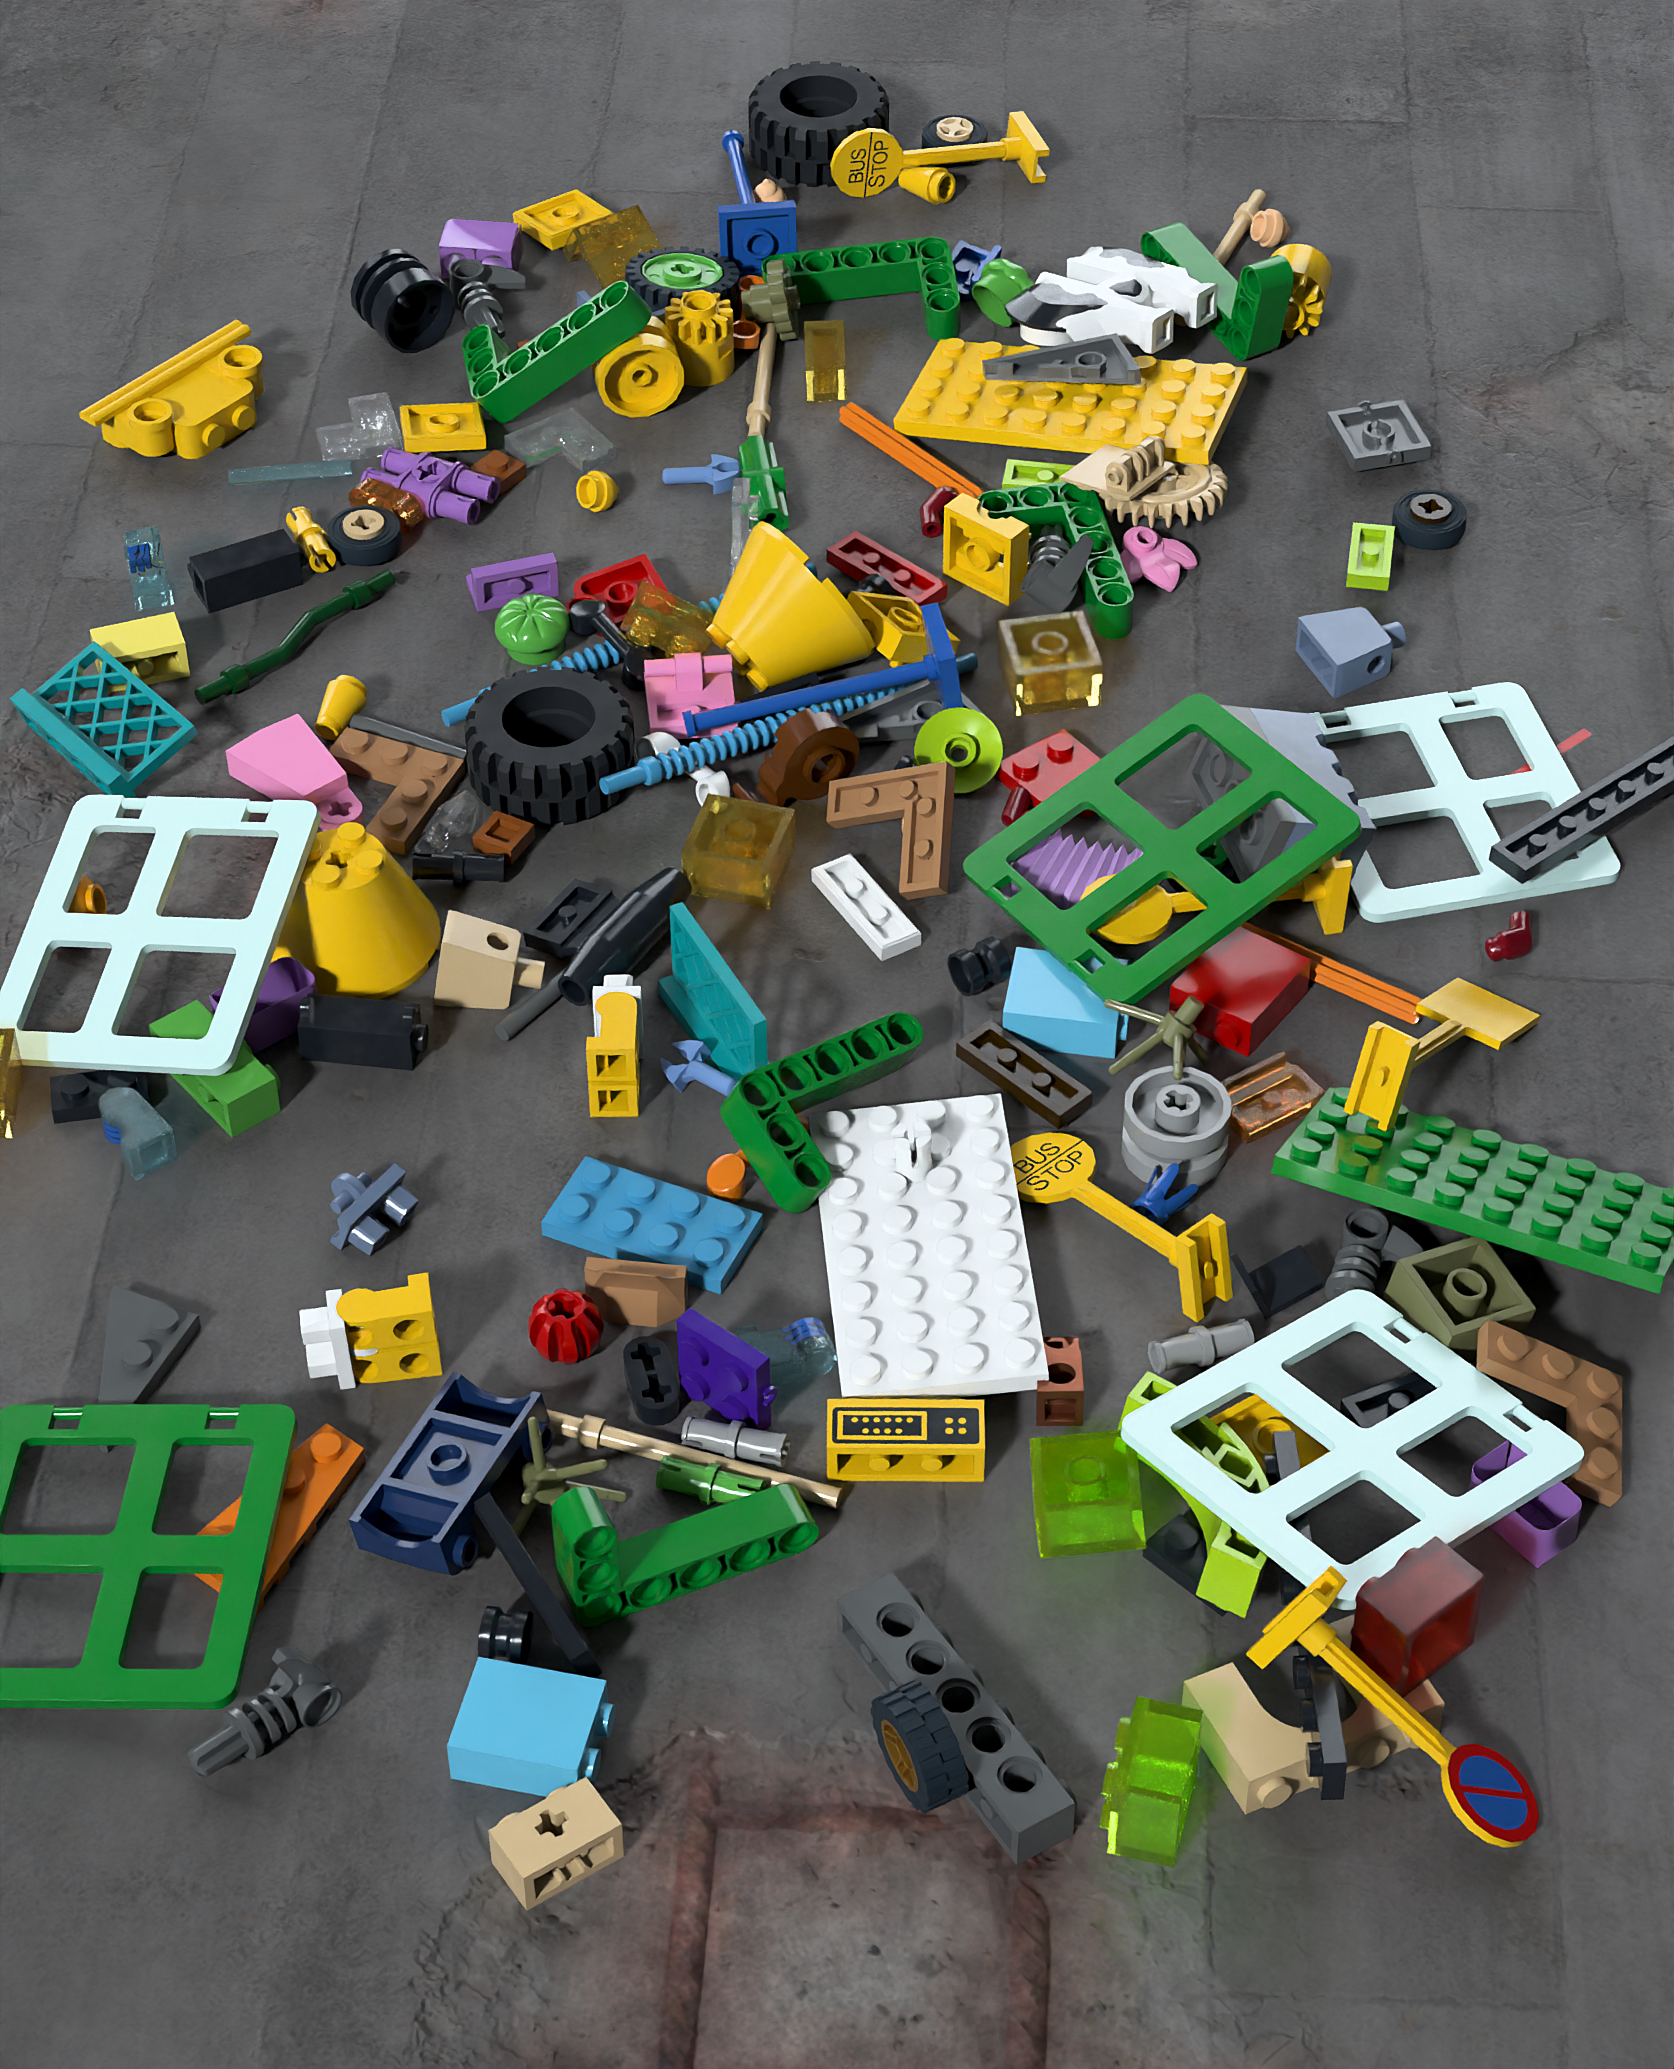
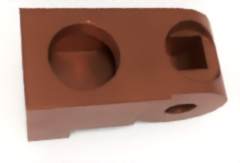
M1042 1336L1049 1380L1037 1381L1036 1426H1083L1084 1383L1078 1336L1057 1338Z

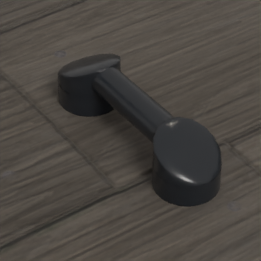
M592 599L575 603L569 612L570 628L581 635H593L599 632L624 658L621 674L623 683L632 690L645 691L644 660H655L652 653L644 647L635 646L604 614L605 604L601 601Z

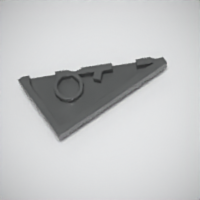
M1117 333L982 361L983 376L986 380L1134 385L1141 383V370Z
M927 678L838 717L857 736L858 743L916 739L924 723L936 713L943 711L934 681L929 682ZM961 692L963 708L973 709L984 714Z
M114 1285L110 1291L98 1405L145 1404L200 1330L199 1315ZM99 1446V1450L109 1453L114 1446Z

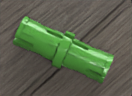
M668 1455L663 1456L660 1462L661 1465L665 1466V1469L658 1467L656 1475V1487L658 1489H667L699 1497L701 1504L712 1506L714 1502L726 1504L766 1489L765 1480H757L722 1471V1466L719 1464L709 1463L706 1467L674 1459Z

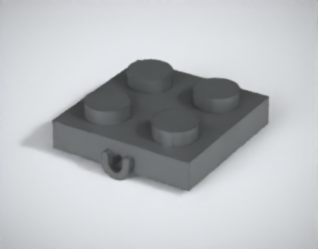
M1403 399L1378 404H1371L1370 401L1363 400L1356 407L1327 412L1326 426L1353 472L1370 471L1375 468L1410 464L1430 459L1432 446ZM1367 406L1368 411L1364 412L1362 407Z

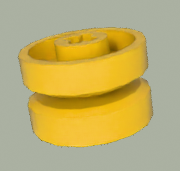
M651 316L650 321L641 331L590 365L604 404L616 414L631 418L649 417L665 410L677 399L684 386V368L677 353L674 339L668 326L655 316Z

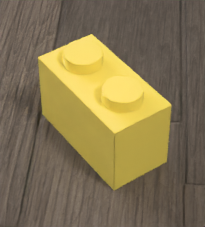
M174 612L90 629L91 641L98 643L146 685L190 676L186 645ZM96 659L95 664L98 673L101 674L102 662ZM127 683L109 685L108 693L126 690Z

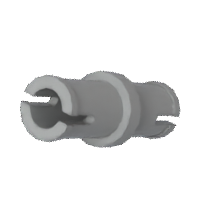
M1244 1318L1208 1329L1199 1325L1191 1327L1188 1334L1160 1341H1151L1148 1344V1356L1150 1364L1157 1374L1195 1363L1199 1367L1211 1365L1215 1358L1238 1353L1255 1343L1254 1334L1249 1322L1245 1321Z
M688 1416L682 1428V1446L725 1455V1457L740 1461L743 1458L784 1467L789 1456V1434L747 1428V1424L744 1421L733 1420L731 1424Z

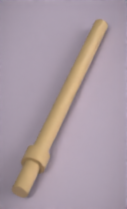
M1254 190L1248 201L1242 203L1233 217L1234 223L1213 254L1222 266L1225 265L1246 230L1251 228L1255 214L1259 212L1266 201L1267 196L1264 191ZM1177 313L1174 314L1175 324L1180 326L1187 324L1184 317Z
M774 322L764 323L762 327L753 402L749 404L746 421L749 425L748 436L763 435L764 437L765 428L770 423L771 407L768 402L777 340V330Z
M547 1409L554 1433L576 1438L578 1444L597 1450H600L602 1446L657 1461H661L663 1456L668 1455L674 1459L706 1467L709 1463H715L722 1466V1471L757 1480H765L766 1489L781 1484H791L797 1488L802 1499L834 1509H837L841 1502L843 1489L608 1426L606 1419L585 1415L582 1419Z

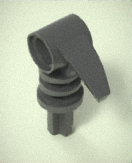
M465 258L453 262L449 266L450 289L454 295L455 308L462 310L467 326L472 330L478 325L486 324L500 338L505 337L506 332L501 323L503 309L499 301L494 298L491 290L526 289V277L511 269L482 264L475 259Z
M1056 524L1053 527L1045 525L1041 529L1040 538L1031 547L1030 561L1032 567L1022 581L1021 591L1055 615L1061 613L1075 596L1078 588L1076 582L1085 568L1094 540L1084 533L1071 548L1069 543L1064 540L1063 528L1060 525Z
M1370 1207L1354 1208L1343 1219L1340 1250L1336 1254L1331 1275L1326 1281L1324 1288L1325 1296L1330 1302L1350 1290L1357 1289L1369 1291L1376 1295L1377 1275L1384 1261L1392 1260L1397 1263L1399 1259L1425 1251L1410 1235L1389 1223L1385 1215L1380 1211ZM1355 1331L1350 1332L1346 1335H1352Z
M278 1648L271 1659L279 1668L272 1676L269 1688L259 1693L258 1701L254 1698L246 1701L242 1706L243 1712L238 1708L232 1707L223 1713L224 1727L190 1749L187 1754L188 1760L199 1776H210L241 1754L250 1760H255L263 1754L265 1742L272 1745L280 1739L281 1732L288 1734L296 1728L297 1722L295 1718L306 1728L310 1729L325 1724L339 1709L343 1699L342 1691L298 1648Z

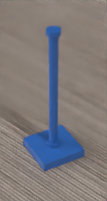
M730 130L723 135L722 146L729 155L740 204L717 206L719 257L726 256L729 258V262L736 264L739 269V279L748 275L762 277L761 265L767 257L775 254L797 252L796 206L794 200L756 203L742 150L744 147L743 136L736 130Z
M938 602L920 606L928 655L923 656V661L692 714L691 710L682 712L688 738L697 736L696 731L928 678L929 682L934 681L943 710L963 707L956 657Z

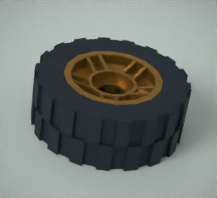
M913 1680L873 1699L871 1702L872 1723L879 1746L894 1779L908 1801L913 1804V1807L925 1814L967 1794L966 1792L969 1790V1777L965 1767L964 1756L961 1753L959 1742L947 1716L943 1713L940 1704L932 1696L930 1690L923 1686L920 1681Z

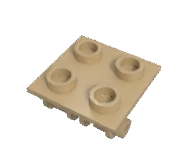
M1147 436L1138 446H1133L1129 450L1105 444L1060 476V481L1077 485L1082 490H1093L1110 495L1118 501H1131L1173 470L1175 464L1164 461V441L1157 436Z

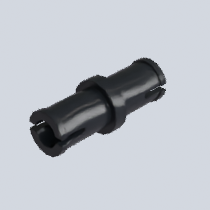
M454 849V854L418 853V851H413L412 880H453V885H462L463 881H499V883H503L504 854H463V849Z

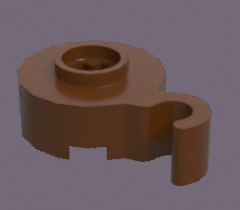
M810 708L804 709L789 717L774 733L778 741L772 750V755L766 753L765 761L758 769L760 780L757 787L747 792L740 783H735L732 786V793L755 820L760 821L775 816L789 797L806 801L821 798L828 794L829 781L848 778L854 769L860 751L858 738L831 709L826 708V712L814 713Z

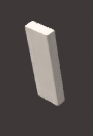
M851 853L811 869L812 882L881 961L921 945V932Z

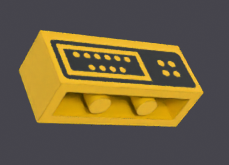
M910 1398L827 1399V1481L984 1482V1400H965L960 1398L950 1400Z

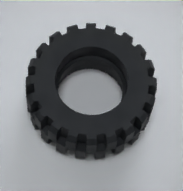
M810 61V64L801 65V63L791 64L787 69L781 67L774 70L771 76L766 75L762 78L749 96L748 122L751 156L762 170L768 171L772 177L778 180L781 178L785 179L789 184L797 185L798 183H803L807 187H817V185L827 184V187L837 186L831 176L830 167L834 151L844 139L856 131L875 128L883 129L889 133V97L879 81H876L872 75L867 72L861 73L859 68L851 65L844 67L841 66V63L837 62L820 64V61Z
M550 666L538 667L537 671L528 673L526 669L514 672L512 678L506 680L502 677L491 685V690L485 689L476 698L475 703L469 708L466 715L464 731L469 781L471 787L476 790V795L487 806L491 805L493 811H499L527 822H537L538 826H551V823L563 822V825L575 824L578 818L586 817L588 820L599 815L603 807L608 810L620 799V795L623 796L628 790L626 788L605 795L600 788L599 780L602 777L636 766L633 713L630 711V705L626 698L608 681L600 682L599 678L593 673L587 671L583 674L576 673V670L570 667H562L561 670H550ZM547 744H563V746L550 748L537 747Z

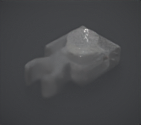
M465 790L441 804L422 831L423 837L418 841L414 850L418 851V853H442L447 847L450 838L453 840L459 838L471 826L472 820L469 817L479 801L468 790Z

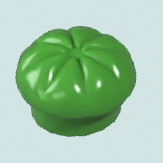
M994 259L984 265L981 271V279L972 287V295L980 310L990 320L1002 327H1009L1015 321L1007 315L1005 305L1023 290L1033 286L1035 282L1032 278H1029L1027 271L1022 266L1013 263L1009 259Z
M529 593L523 597L513 598L502 607L496 616L494 631L498 641L507 649L508 654L514 660L522 664L541 665L558 659L564 653L566 648L565 637L569 633L571 622L568 611L559 600L538 593Z

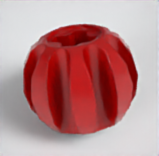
M559 1288L553 1294L542 1296L533 1305L532 1314L529 1316L527 1325L532 1346L537 1348L539 1355L552 1363L558 1361L564 1362L566 1365L575 1364L581 1358H588L598 1348L604 1330L601 1311L594 1304L592 1298L579 1290L568 1291L566 1288Z

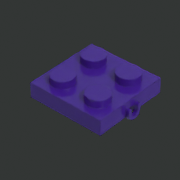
M689 1308L677 1319L680 1388L691 1399L698 1402L702 1401L721 1413L730 1424L733 1420L744 1421L747 1424V1428L767 1430L772 1425L771 1404L778 1394V1389L770 1384V1357L697 1311Z

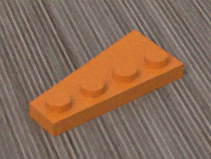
M325 1423L292 1452L256 1616L265 1605L264 1597L274 1583L279 1585L289 1571V1561L301 1544L307 1545L316 1533V1523L326 1509H332L366 1462L364 1448L328 1423ZM242 1496L196 1535H227L231 1533L235 1528ZM194 1574L220 1593L223 1580L222 1574Z

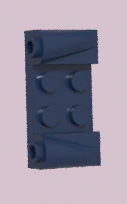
M452 1372L350 1517L349 1523L358 1548L403 1564L451 1576H456L465 1567H470L474 1563L479 1549L478 1539L475 1537L470 1520L475 1513L473 1502L489 1493L513 1456L527 1462L534 1461L528 1428V1419L530 1417H536L538 1420L544 1454L551 1448L554 1439V1429L550 1424L542 1393L532 1391L521 1398L499 1397L480 1389L462 1374Z

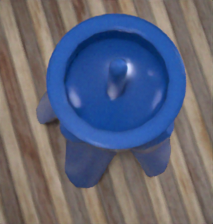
M1177 1163L1171 1164L1150 1189L1159 1169L1156 1165L1143 1194L1129 1205L1130 1208L1160 1227L1168 1221L1169 1216L1192 1203L1187 1200L1197 1192L1199 1187L1196 1184H1190L1165 1201L1168 1195L1167 1190L1179 1172V1165Z

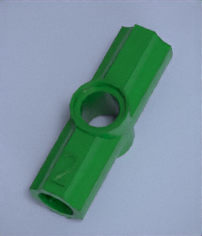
M763 435L748 436L747 441L738 446L744 506H749L753 527L760 521H764L782 532L789 527L783 466H778L772 442L765 440Z

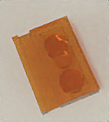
M1283 1051L1220 1082L1231 1099L1229 1126L1247 1144L1308 1114L1326 1093L1297 1064L1291 1065L1286 1060L1287 1055Z

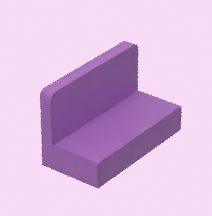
M553 552L471 568V574L466 576V584L477 611L503 607L513 598L523 597L529 593H538L550 597L559 596L557 561Z

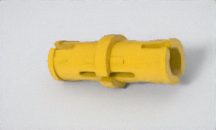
M300 506L293 508L292 510L297 520L295 521L292 514L288 513L286 524L294 534V543H300L309 561V565L314 571L322 573L330 570L324 560L327 559L333 567L336 556L327 544L328 537L325 530L315 523L309 509Z

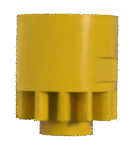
M1289 244L1277 249L1270 257L1276 255L1284 256L1293 270V286L1283 325V330L1286 331L1287 337L1291 339L1294 336L1295 329L1298 328L1300 333L1306 336L1308 335L1310 325L1315 327L1319 325L1332 281V268L1328 259L1319 250L1304 244Z
M704 290L683 292L681 300L671 298V306L665 307V323L674 339L677 353L684 368V384L689 386H711L729 378L735 368L733 309H731L730 300L720 301V293L712 294Z

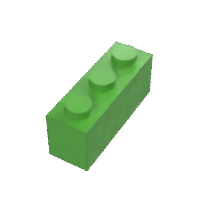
M195 1000L149 1024L150 1036L156 1038L202 1039L209 1031L215 1012L211 1014L198 1000ZM244 1039L235 1063L227 1072L221 1075L207 1076L169 1073L232 1138L281 1112L278 1096L281 1083L278 1075L270 1065L266 1064L263 1066L254 1057L250 1046Z

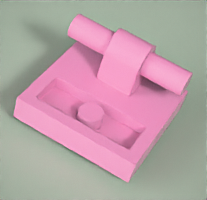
M701 652L674 654V658L644 660V681L650 734L664 732L672 735L677 740L712 737L714 734L721 736L726 730L732 733V730L738 727V722L696 731L697 736L688 738L682 712L691 710L692 714L734 705L731 654L701 656Z

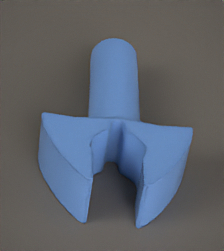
M711 454V464L707 466L665 468L662 472V480L666 485L709 483L713 485V494H720L740 485L739 461L727 456Z
M685 1040L671 1044L679 1055L688 1059L689 1064L676 1066L663 1058L660 1059L666 1077L680 1093H682L689 1081L696 1080L727 1096L738 1082L736 1079L705 1064V1060L711 1054V1051L702 1041Z

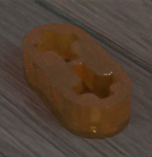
M364 479L349 493V501L352 507L372 505L383 507L393 512L401 523L402 534L411 531L423 519L422 507L414 496L376 479Z

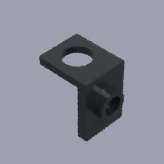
M1301 1245L1294 1247L1250 1273L1247 1272L1236 1252L1230 1255L1265 1320L1324 1287L1321 1278Z

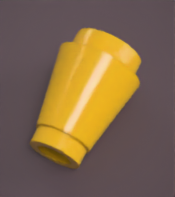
M943 167L903 168L898 178L899 186L902 189H906L934 205L948 202L952 198L956 186L954 176Z
M340 675L336 680L328 683L317 722L314 725L315 731L321 737L328 740H336L350 724L353 715L359 714L366 707L368 692L361 681L352 676Z

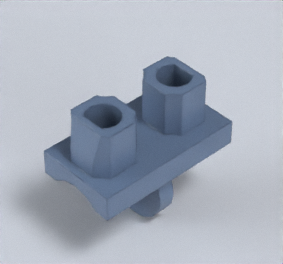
M394 1163L368 1189L366 1188L372 1183V1179L368 1174L362 1172L357 1178L347 1173L339 1174L331 1183V1189L336 1198L330 1203V1207L337 1214H340L345 1208L346 1210L338 1217L339 1230L331 1237L330 1242L340 1251L351 1243L371 1256L387 1239L390 1231L375 1217L382 1212L395 1224L402 1226L416 1210L419 1200L402 1185L406 1171Z

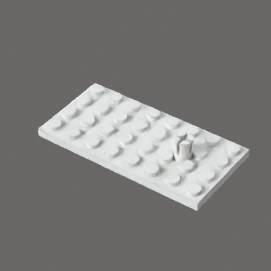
M1001 1093L809 1114L811 1139L827 1161L831 1170V1181L822 1194L818 1196L842 1399L910 1398L943 1400L1037 1389V1381L1049 1380Z

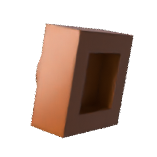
M496 449L469 468V470L498 478L501 483L498 496H502L527 477L525 463Z
M495 811L473 835V850L482 854H504V862L513 864L535 839V826L527 821Z

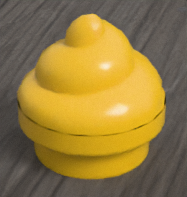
M590 471L579 479L576 487V495L580 505L584 508H590L593 512H602L609 509L619 493V487L615 481L603 471Z

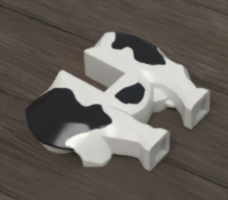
M1106 246L1090 247L1081 257L1067 259V278L1048 272L1041 273L1033 286L1023 290L1005 305V311L1012 320L1020 324L1021 338L1035 345L1056 346L1117 333L1123 343L1139 345L1145 353L1153 354L1173 342L1175 313L1184 317L1187 325L1192 328H1198L1217 317L1218 286L1214 283L1201 284L1191 278L1185 268L1162 263L1131 250Z

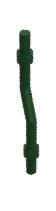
M385 570L364 582L357 580L345 586L343 593L305 612L276 648L242 666L234 664L221 671L219 678L196 689V699L201 705H205L227 692L235 694L248 687L250 680L288 661L315 626L349 608L356 610L371 602L373 595L394 585L395 578L391 571Z

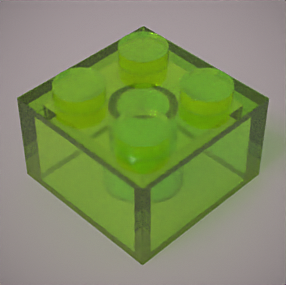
M1121 1430L1029 1438L1034 1518L1040 1559L1146 1549L1138 1454L1123 1441Z
M1137 1696L1131 1718L1121 1716L1115 1740V1749L1118 1750L1115 1762H1108L1102 1789V1795L1106 1797L1101 1813L1100 1828L1109 1830L1107 1853L1174 1868L1197 1779L1204 1710Z

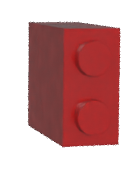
M1239 926L1198 956L1172 983L1169 1010L1177 1012L1188 996L1195 997L1204 1005L1203 1010L1192 1023L1196 1027V1033L1249 1058L1307 994L1311 959Z

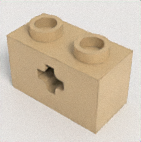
M587 1777L570 1786H562L555 1789L546 1799L520 1813L516 1812L507 1815L495 1827L488 1830L492 1864L526 1911L624 1857L622 1824Z

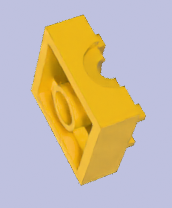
M961 493L944 506L943 574L1010 606L1025 594L1021 591V584L1028 572V568H1030V563L1028 562L1029 539L1031 538L1029 525L1011 516L1007 519L1003 517L992 519L988 517L989 510L981 507V501ZM1000 553L1004 555L1003 563L998 561Z
M858 591L850 592L847 601L866 626L877 646L876 649L891 661L889 665L892 668L923 661V656L928 655L921 607L908 597ZM946 629L955 654L961 640Z

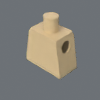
M449 910L441 944L433 1005L504 1010L509 1007L513 985L541 989L545 962L518 957L521 934L518 930Z

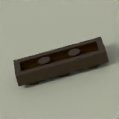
M990 1019L956 1042V1057L1057 1129H1061L1092 1106L1093 1091Z

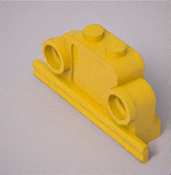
M234 320L79 412V417L94 427L101 425L103 440L115 447L131 448L139 454L148 457L162 456L172 451L186 459L201 458L256 424L255 399L259 398L264 392L262 353L253 346L235 345L252 333L248 325L242 324L239 320Z

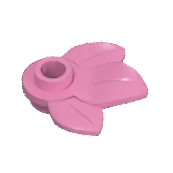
M1136 526L1127 530L1123 536V552L1120 554V558L1130 584L1145 577L1155 585L1168 592H1172L1178 582L1180 569H1193L1197 565L1195 555L1185 544L1175 539L1161 538L1151 528Z

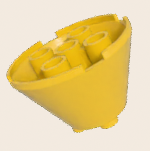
M760 521L752 528L711 625L705 629L709 638L720 649L726 647L732 657L733 670L741 677L746 675L751 683L762 692L814 671L817 674L868 658L874 653L872 649L875 647V643L866 626L849 602L828 577L821 583L805 564L810 558L787 536L764 521Z
M347 822L336 829L316 833L271 962L282 957L295 958L314 975L317 994L380 1000L407 988L429 969L428 961L435 953V950H439L441 944L440 920L433 904L382 843L373 835L365 832L361 824Z

